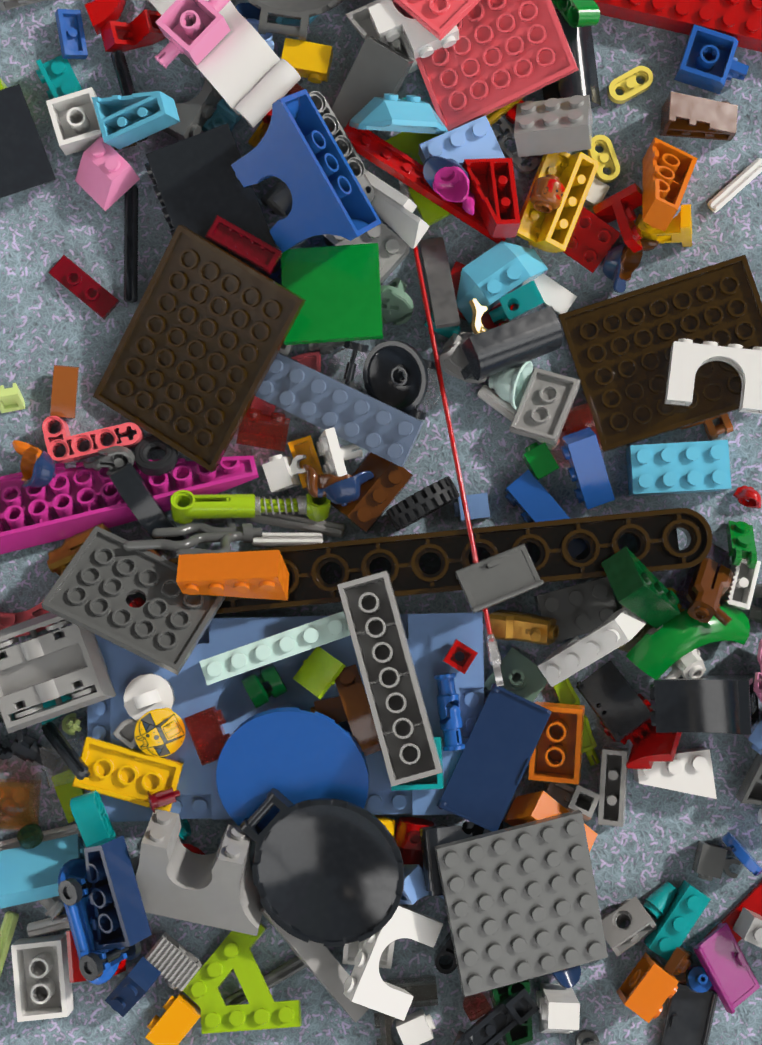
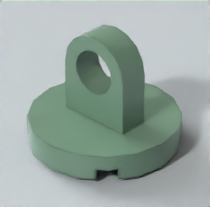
M400 278L393 279L388 285H381L382 323L394 322L393 325H401L411 319L414 304L411 297L405 292L406 283Z

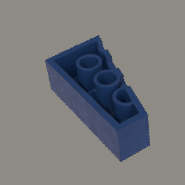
M124 835L105 838L85 847L87 881L92 883L89 900L90 904L94 905L95 910L92 928L97 930L98 940L94 941L95 951L131 947L151 936L149 922Z

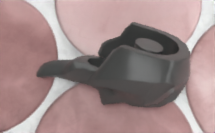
M114 446L99 450L98 453L103 454V456L95 461L83 462L85 468H94L97 471L108 467L109 470L106 474L111 476L129 463L134 465L135 456L127 447Z

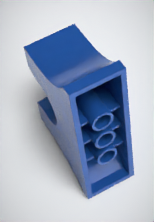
M304 89L272 104L271 121L262 140L253 150L231 166L243 187L257 184L275 176L284 181L290 189L293 199L291 212L288 216L278 220L269 231L280 251L283 253L312 236L322 234L337 235L351 241L381 224L382 222L308 91Z

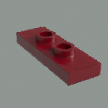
M218 215L205 236L209 241L268 274L272 273L282 255V251Z
M65 255L48 272L104 320L120 302Z

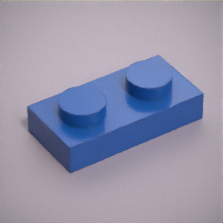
M57 9L55 17L62 59H86L88 51L81 10Z

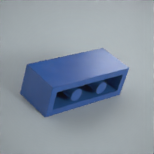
M588 427L563 436L564 446H561V451L564 459L569 460L571 466L567 470L571 481L576 483L577 489L574 490V494L578 503H583L588 510L615 500L599 443L592 429Z

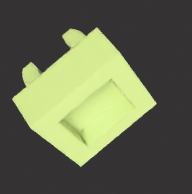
M13 383L12 388L5 389L4 385L0 386L1 413L25 409L24 398L16 383Z

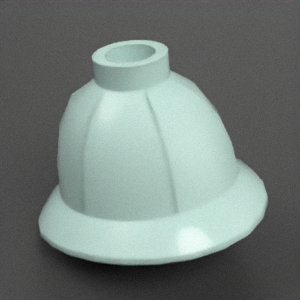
M527 361L520 366L509 368L489 377V388L494 389L501 399L511 403L516 411L533 371L532 362Z

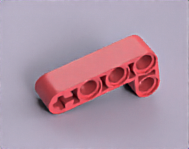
M49 416L42 424L47 452L53 460L59 463H68L102 455L98 451L109 447H136L144 439L143 430L132 422L72 436L70 435L68 424L60 417ZM60 422V431L52 434V425ZM131 429L137 433L133 435V440L128 437L120 438L118 432L122 436L129 435ZM110 434L113 435V443L109 446H104V437ZM84 440H89V449L81 452L80 443ZM64 445L66 448L65 455L57 457V448Z

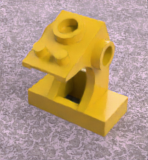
M691 204L681 205V211L672 219L665 232L651 227L643 221L642 214L638 215L635 225L639 227L643 238L658 241L659 243L682 242V247H692Z

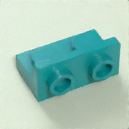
M62 55L45 63H42L41 59L36 61L39 67L36 73L42 84L47 83L49 90L46 93L50 100L83 90L68 59H62Z

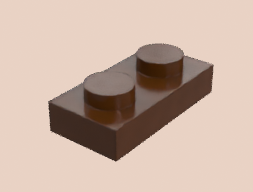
M677 947L663 969L672 975H680L682 972L685 974L693 963L690 959L693 954L685 948Z

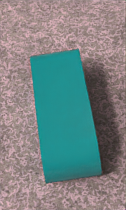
M97 791L70 799L71 811L86 847L105 838L116 837L102 799Z

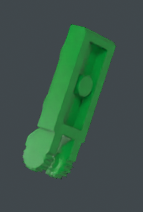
M728 521L726 533L732 565L739 566L741 560L746 559L747 567L754 569L757 564V552L753 525H748L742 521Z

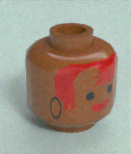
M548 174L546 177H539L535 181L530 195V201L534 209L542 213H551L557 210L561 205L565 187L555 175Z

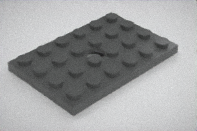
M95 526L41 603L42 608L178 675L226 597L182 594L176 583L177 564L148 550L126 551L123 548V544L127 540ZM137 592L144 594L146 602L141 607L133 608L126 603L128 595H134Z

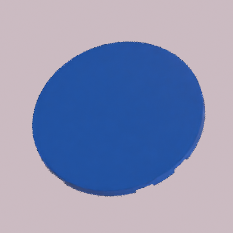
M284 707L266 710L248 718L228 737L218 759L216 784L225 810L233 821L240 826L245 818L249 819L266 800L267 793L272 788L280 791L293 804L310 799L332 798L350 802L364 808L369 789V770L365 755L358 742L350 732L345 731L336 724L335 720L316 711L313 713L299 710V708ZM274 805L257 826L263 830L280 809Z

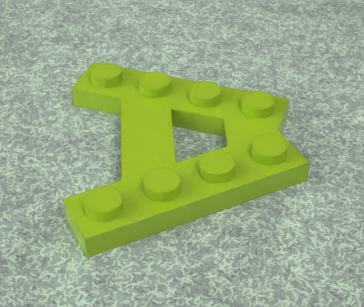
M261 922L257 936L231 931L183 989V992L201 1009L202 1034L302 1026L300 999L274 1001L251 952L253 945L267 929ZM233 970L249 1003L225 1005L218 988Z

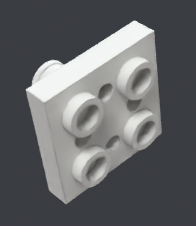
M334 427L325 429L319 436V441L316 442L319 456L323 455L324 474L342 477L347 474L344 464L345 460L363 457L362 449L358 450L360 447L355 444L339 446Z

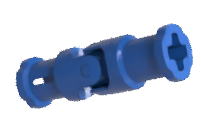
M456 673L434 675V679L437 680L439 694L436 698L440 716V729L443 730L445 742L443 751L465 748V744L462 743L460 730L463 725L460 715L459 694L456 693L454 682Z

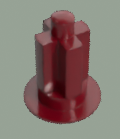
M172 787L150 794L148 791V801L152 811L155 813V808L176 802L175 797L180 796V791H173Z

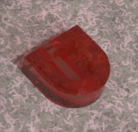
M482 992L466 996L463 999V1008L470 1022L492 1009Z

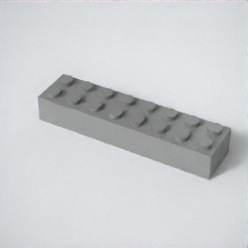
M384 571L338 584V590L391 787L443 773L388 572Z

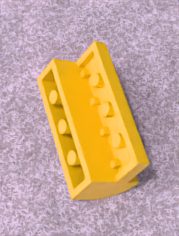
M567 152L543 154L520 212L521 224L517 236L528 241V245L546 252L559 253L565 251L600 162L582 152L572 155ZM548 174L555 175L565 187L561 205L551 213L539 212L534 209L530 201L534 183L539 177H546Z

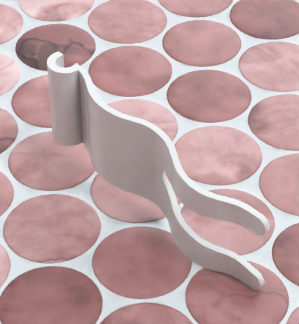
M176 0L147 1L162 16ZM229 1L219 13L224 17L231 31L198 65L194 62L192 63L216 89L229 107L237 115H242L248 124L254 128L272 109V104L278 99L283 98L301 77L291 64L284 59H280L273 52L261 35Z

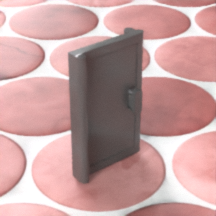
M525 544L455 571V577L459 580L473 614L544 584V581L540 579Z

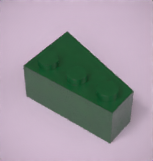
M624 547L601 563L618 602L655 629L681 614L677 605L679 599L672 590L669 591L627 547Z

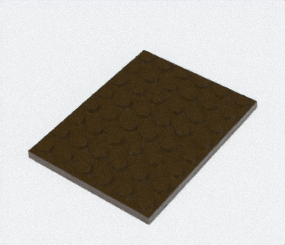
M178 225L93 397L210 472H214L306 300L185 226Z
M746 255L558 316L603 453L739 410L742 388L740 375L733 366L722 361L708 362L697 370L693 399L690 406L665 404L670 353L674 341L678 342V339L685 338L693 340V343L703 344L704 341L717 342L718 346L728 347V344H740L743 346V349H753L756 346L762 347V301Z

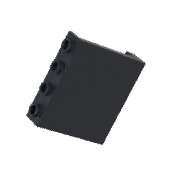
M20 84L0 90V198L56 180Z

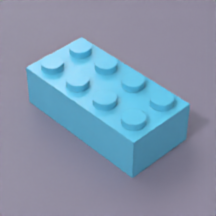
M728 440L630 445L626 448L629 496L716 492L732 489Z

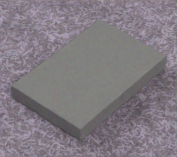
M534 367L509 427L510 432L556 445L580 387V380Z

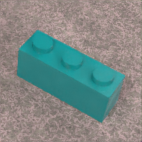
M684 880L664 917L661 916L655 923L658 928L646 937L644 943L649 949L668 961L675 949L681 946L711 899Z

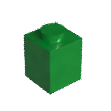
M535 442L525 448L526 453L522 455V458L537 480L559 468L545 442L541 445Z

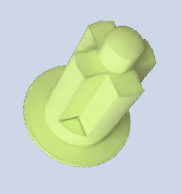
M70 713L62 720V729L68 735H75V731L80 732L82 729L80 727L81 721L76 718V713Z

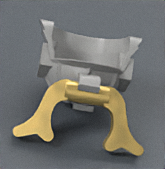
M474 298L469 301L473 313L471 323L473 332L453 333L442 347L444 351L439 355L441 369L447 374L468 383H482L487 378L477 381L474 380V377L464 380L461 370L469 364L461 345L469 337L488 330L481 323V317L487 311V307L481 306Z

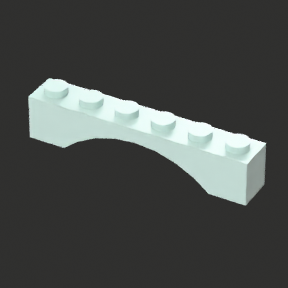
M342 611L201 660L199 663L206 683L210 685L342 639L351 634L345 612Z

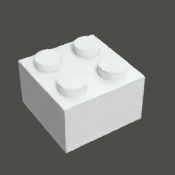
M92 87L46 101L59 146L65 155L86 150L100 136L102 137L92 97H97Z

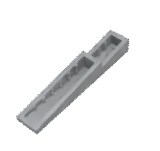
M264 907L259 910L290 945L291 950L356 1023L369 1008L352 1002L343 994L345 981L350 975L326 946L312 941L307 943L292 936L272 920Z

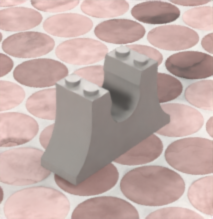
M155 809V813H152L142 839L140 853L131 859L145 912L257 936L262 918V913L259 910L263 906L260 902L261 897L257 887L254 885L250 866L251 838L241 830L240 826L228 824L222 835L217 852L208 855L196 854L185 848L179 839L181 830L179 814Z

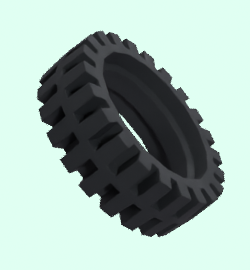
M448 476L405 498L386 512L398 531L442 508L460 495L453 481Z

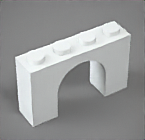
M685 338L678 339V342H673L670 353L665 404L690 406L693 399L697 370L708 362L722 361L733 366L740 375L742 388L739 412L762 414V347L756 346L753 349H743V346L740 344H728V347L718 346V343L713 341H704L703 344L693 343V340Z
M623 607L583 638L579 639L576 636L559 646L537 667L550 686L553 687L629 642L647 622L626 607Z
M399 904L389 922L379 932L364 940L361 951L355 957L353 971L345 981L343 994L354 1003L404 1021L414 996L405 989L384 982L381 979L379 973L380 956L391 942L400 938H409L434 948L443 923L433 917Z

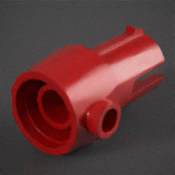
M400 817L398 819L394 839L401 852L403 864H419L423 868L419 828L434 826L432 821L416 817Z

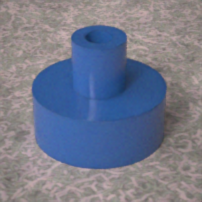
M693 967L687 972L686 984L690 990L696 993H703L711 988L712 983L703 967Z

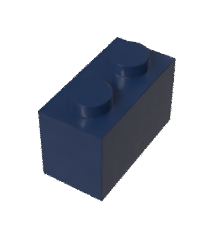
M142 957L118 983L105 1001L114 1011L124 1017L161 975V972Z

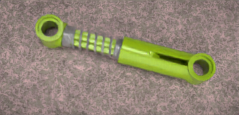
M179 490L173 493L170 499L172 519L179 524H187L194 519L255 518V515H261V513L266 515L272 513L274 515L275 512H279L280 515L282 512H285L286 515L288 512H292L293 515L295 512H298L299 515L305 514L309 519L320 522L329 517L331 501L326 497L315 498L309 492L306 496H295V498L291 496L288 498L284 496L278 498L276 496L275 499H272L269 496L268 499H265L263 496L260 499V496L256 497L255 494L193 495L188 490Z

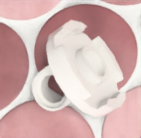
M153 673L139 675L131 680L123 696L126 711L136 721L151 710L165 707L172 709L175 701L174 690L169 681Z

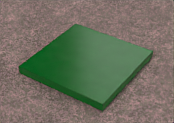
M378 243L288 249L282 253V286L306 300L284 341L285 345L383 339Z

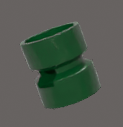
M273 663L261 669L258 676L252 674L241 680L256 708L268 703L269 697L277 698L287 692V688ZM269 681L271 686L265 689L263 682Z

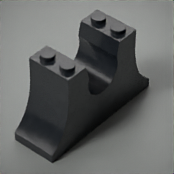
M755 673L702 675L700 678L684 679L682 675L678 679H665L667 676H663V679L654 680V685H650V698L655 700V711H651V724L656 726V733L693 732L751 735L759 723L758 697L753 689Z

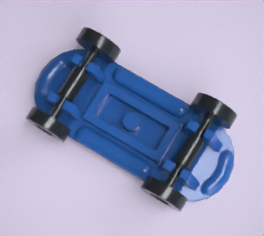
M72 859L66 862L60 869L58 892L64 903L77 950L80 972L91 984L100 985L113 977L120 961L124 959L132 960L140 955L141 943L138 942L131 947L95 951L94 941L98 940L97 930L92 928L95 910L94 905L90 904L89 900L92 883L87 881L85 859Z

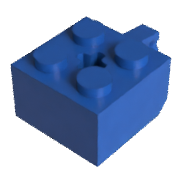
M694 24L688 35L674 80L720 94L726 80H731L732 78L744 80L749 66L738 62V58L734 57L739 42L735 37Z

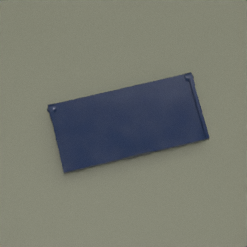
M493 683L490 688L491 690L465 744V748L460 755L441 799L437 803L439 809L456 814L491 832L499 829L552 711L520 697L501 686H497L496 683Z

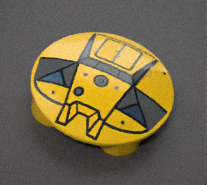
M165 707L151 710L137 720L134 735L138 747L144 753L154 757H164L171 755L181 747L186 731L182 719L172 709Z

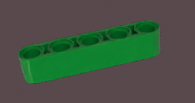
M551 0L572 28L595 26L599 22L600 10L594 0Z

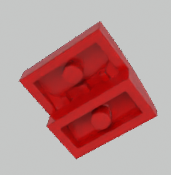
M649 724L648 727L651 729V733L644 732V740H641L639 737L636 738V743L632 746L626 764L627 769H651L654 761H673L682 732L656 733V726Z

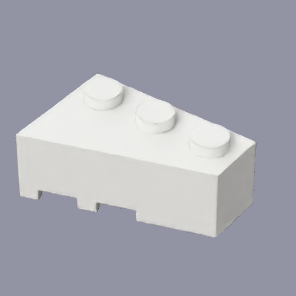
M540 983V991L536 990L535 995L536 1004L540 1008L538 1010L540 1013L539 1033L570 1034L573 1031L579 1030L580 1003L573 989L564 988L560 984Z

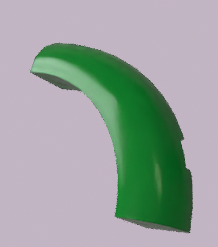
M722 604L720 608L732 618L728 625L724 626L714 616L708 623H701L690 617L687 609L665 623L654 634H646L628 652L626 657L639 669L656 680L677 660L703 645L718 641H734L744 645L750 632L749 619L740 609Z

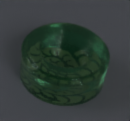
M37 824L25 825L17 833V840L20 846L25 849L38 846L44 838V834Z

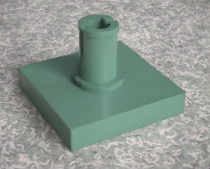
M513 647L500 662L504 684L501 687L534 702L548 683L537 665ZM494 671L484 683V688L489 692L492 684L496 683Z

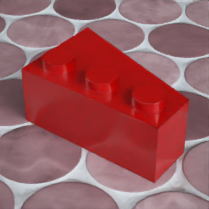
M512 158L464 159L462 167L469 175V191L475 197V206L491 238L516 237L521 222Z

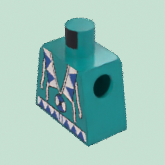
M533 280L499 298L502 306L490 311L489 314L494 325L506 319L509 322L542 310L546 306ZM513 304H518L519 308L517 310H510Z

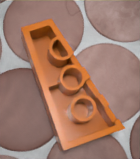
M654 137L642 159L643 221L651 227L665 232L678 211L698 158Z
M280 550L183 554L178 557L176 583L182 594L288 601L289 572Z

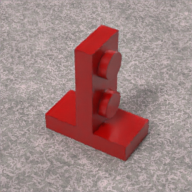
M636 183L593 206L595 215L606 223L617 219L623 241L634 253L643 249L640 241L643 238L642 233L634 223V220L637 219L634 209L643 205L642 190Z

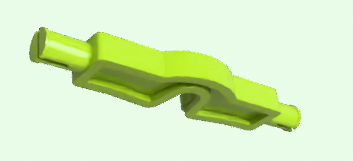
M569 678L553 686L559 703L580 705V699L574 691ZM584 715L582 753H586L590 766H593L595 763H600L594 750L597 747L596 741L593 737L588 718Z

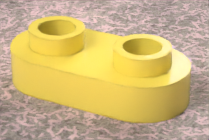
M637 66L615 78L610 83L607 91L609 99L616 104H623L647 91L653 82L652 71L648 67ZM636 78H642L644 83H637ZM621 89L624 94L617 95L615 90Z
M594 136L591 149H588L587 152L589 157L600 162L595 175L601 182L611 183L617 179L620 173V165L615 150L607 136ZM601 146L603 148V152L598 153L595 150V147ZM609 168L611 170V174H604L603 169Z

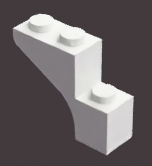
M384 0L368 7L370 18L380 41L392 42L404 33L414 59L429 57L435 50L441 47L449 48L459 40L457 25L440 41L417 20L402 15L396 9L392 0Z

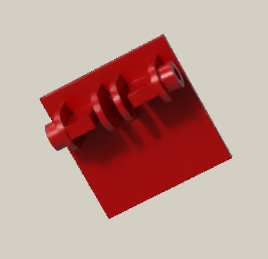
M583 206L566 250L563 252L594 273L621 233Z

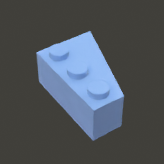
M486 115L419 144V156L423 165L425 160L432 156L453 159L461 166L464 159L505 158Z

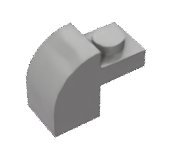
M550 782L546 790L548 795L569 812L580 810L584 822H588L592 818L601 796L579 785L574 789L564 783Z

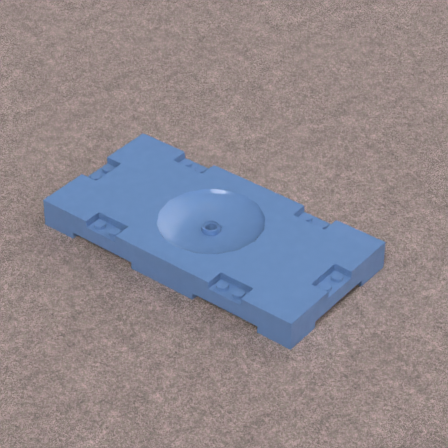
M473 612L400 614L433 737H442L444 788L391 791V783L382 751L365 756L369 770V789L363 809L372 815L453 814L444 809H439L437 803L442 797L463 749L443 751L445 742L443 730L440 729V716L436 698L439 694L437 680L434 679V675L456 673L454 678L455 690L459 694L460 715L463 725L460 728L462 743L466 744L484 705L482 612L474 614ZM327 616L213 618L178 675L95 634L116 696L87 706V737L128 747L112 735L122 721L133 719L124 707L123 696L125 689L131 680L139 675L153 673L169 681L174 690L175 701L172 711L182 719L186 731L181 747L171 755L164 756V758L184 763L177 786L180 796L175 797L176 802L172 804L170 812L178 813L180 819H232L221 802L216 784L217 763L222 748L228 737L231 736L241 723L258 713L284 707L299 708V710L311 712V707L315 706L314 701L319 700V698L295 681L293 677L303 665V661L307 660L315 648L273 662L287 688V692L277 698L269 697V702L259 708L254 706L241 680L252 674L258 676L260 670L270 664L207 685L199 661ZM351 635L319 646L342 662L345 667L356 664L363 683ZM455 639L478 652L465 674L442 661ZM459 651L455 654L457 661L464 659L463 652ZM269 681L263 682L265 689L271 686ZM336 683L330 686L321 699L339 695ZM348 721L338 723L340 727L352 735ZM138 745L134 747L135 750L142 751ZM99 794L110 822L150 821L153 813L151 808Z

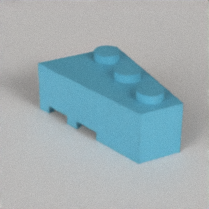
M161 91L132 93V95L128 96L112 95V97L107 98L92 97L104 143L119 150L180 122L174 99Z

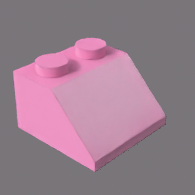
M101 136L83 152L75 179L77 184L104 211L109 209L140 180L131 165L110 145L104 143Z

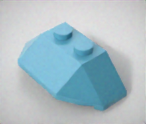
M384 93V98L374 97L349 122V126L360 130L444 134L448 132V129L431 105L420 101L421 97L416 95H406V99H398L399 95Z
M501 241L462 268L456 299L457 308L470 324L472 323L473 316L472 308L469 304L470 300L475 298L481 306H486L487 311L483 313L485 314L500 303L499 298L533 281L546 272L548 268L534 249Z

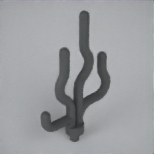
M233 518L209 519V522L212 524L222 523L226 524V527L221 528L203 523H190L179 527L155 528L152 530V536L155 538L179 537L190 533L200 534L182 541L167 539L126 541L123 544V548L126 551L152 549L177 551V558L183 554L231 552V542L242 541V543H252L253 538L262 537V527L253 528L252 523H243L241 526L236 527ZM220 542L221 547L219 550L192 548L197 544Z

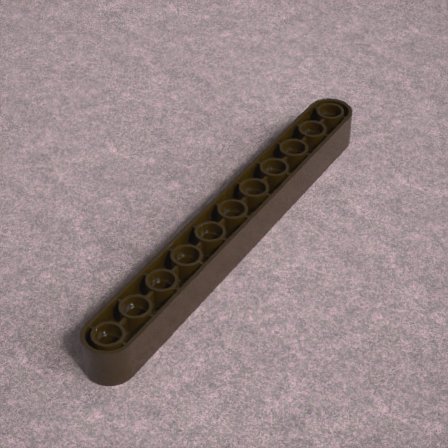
M688 508L472 528L476 548L486 550L490 557L522 544L530 543L535 545L539 551V558L534 563V566L544 583L606 577L607 575L601 563L620 551L618 541L623 534H630L636 538L638 546L633 554L650 572L693 567L706 558L712 546V531L709 523L701 514ZM467 529L246 550H280L286 567L293 575L292 583L288 587V601L226 597L216 614L340 603L342 601L337 585L372 575L370 566L377 558H385L391 563L392 570L389 577L395 597L463 591L459 580L455 577V571L470 566L468 558L471 547ZM673 529L682 530L687 537V543L681 550H676L669 544L668 536ZM573 539H582L588 546V554L582 560L574 559L569 554L568 546ZM434 553L440 558L441 567L438 572L426 574L420 569L419 561L424 554ZM177 557L169 559V561L178 565ZM328 563H337L342 569V577L337 583L328 584L322 578V569Z

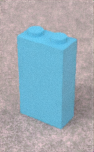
M75 834L39 842L35 846L33 845V847H30L32 846L30 844L0 851V909L59 896L58 876L62 866L72 859H85V847L79 835Z

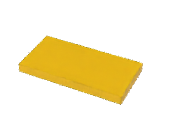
M86 737L80 757L88 766L90 775L83 780H79L75 776L72 786L91 792L97 791L102 795L151 808L147 792L149 791L150 794L171 787L173 791H176L184 763L164 757L150 756L139 750ZM173 803L155 809L170 812Z

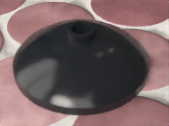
M390 340L378 344L368 354L363 368V381L369 396L406 413L415 409L423 401L428 388V371L422 356L413 346L403 341Z

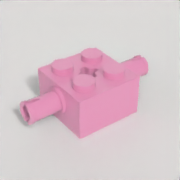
M176 0L156 21V24L163 35L169 40V43L155 56V59L166 69L180 53H184L192 62L198 65L231 31L224 17L219 13L230 0Z

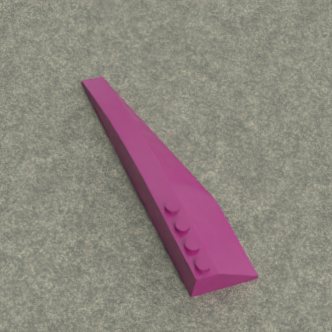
M254 456L222 457L214 472H210L195 461H186L185 458H178L175 467L168 473L160 476L144 474L138 469L135 461L133 465L144 480L145 486L164 512L171 510L170 499L176 491L188 490L193 495L218 494L259 477ZM78 462L76 467L65 469V463H56V476L48 485L40 488L22 487L21 485L25 482L21 480L23 477L22 472L0 477V555L67 539L101 523L107 528H111L138 519L116 489L110 476L106 474L109 470L108 467L97 471L94 468H85L83 462Z

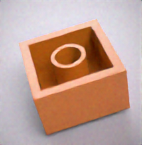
M645 952L619 987L617 994L625 1006L650 1023L652 1018L656 1019L663 1009L662 1005L666 999L674 996L678 989L677 984L679 981L674 975L663 969L665 966Z

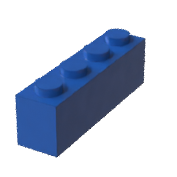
M529 469L505 489L507 492L505 498L513 507L516 505L520 507L523 511L520 515L526 523L570 519ZM573 539L569 543L568 551L571 557L575 559L588 546L582 539Z

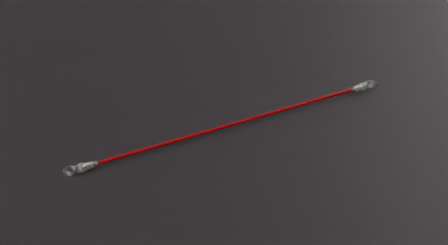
M399 180L400 187L398 191L411 200L409 187ZM416 246L413 249L473 563L475 564L478 562L477 551L422 268ZM488 608L483 610L487 630L488 659L490 665L493 666L496 685L502 686L504 684L500 668L501 657L494 634H492Z

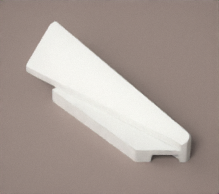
M365 169L364 174L374 190V199L371 205L376 214L402 240L414 249L430 226L420 217L413 214L417 207L414 202Z

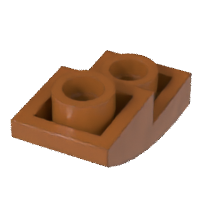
M54 365L50 416L75 418L79 367Z

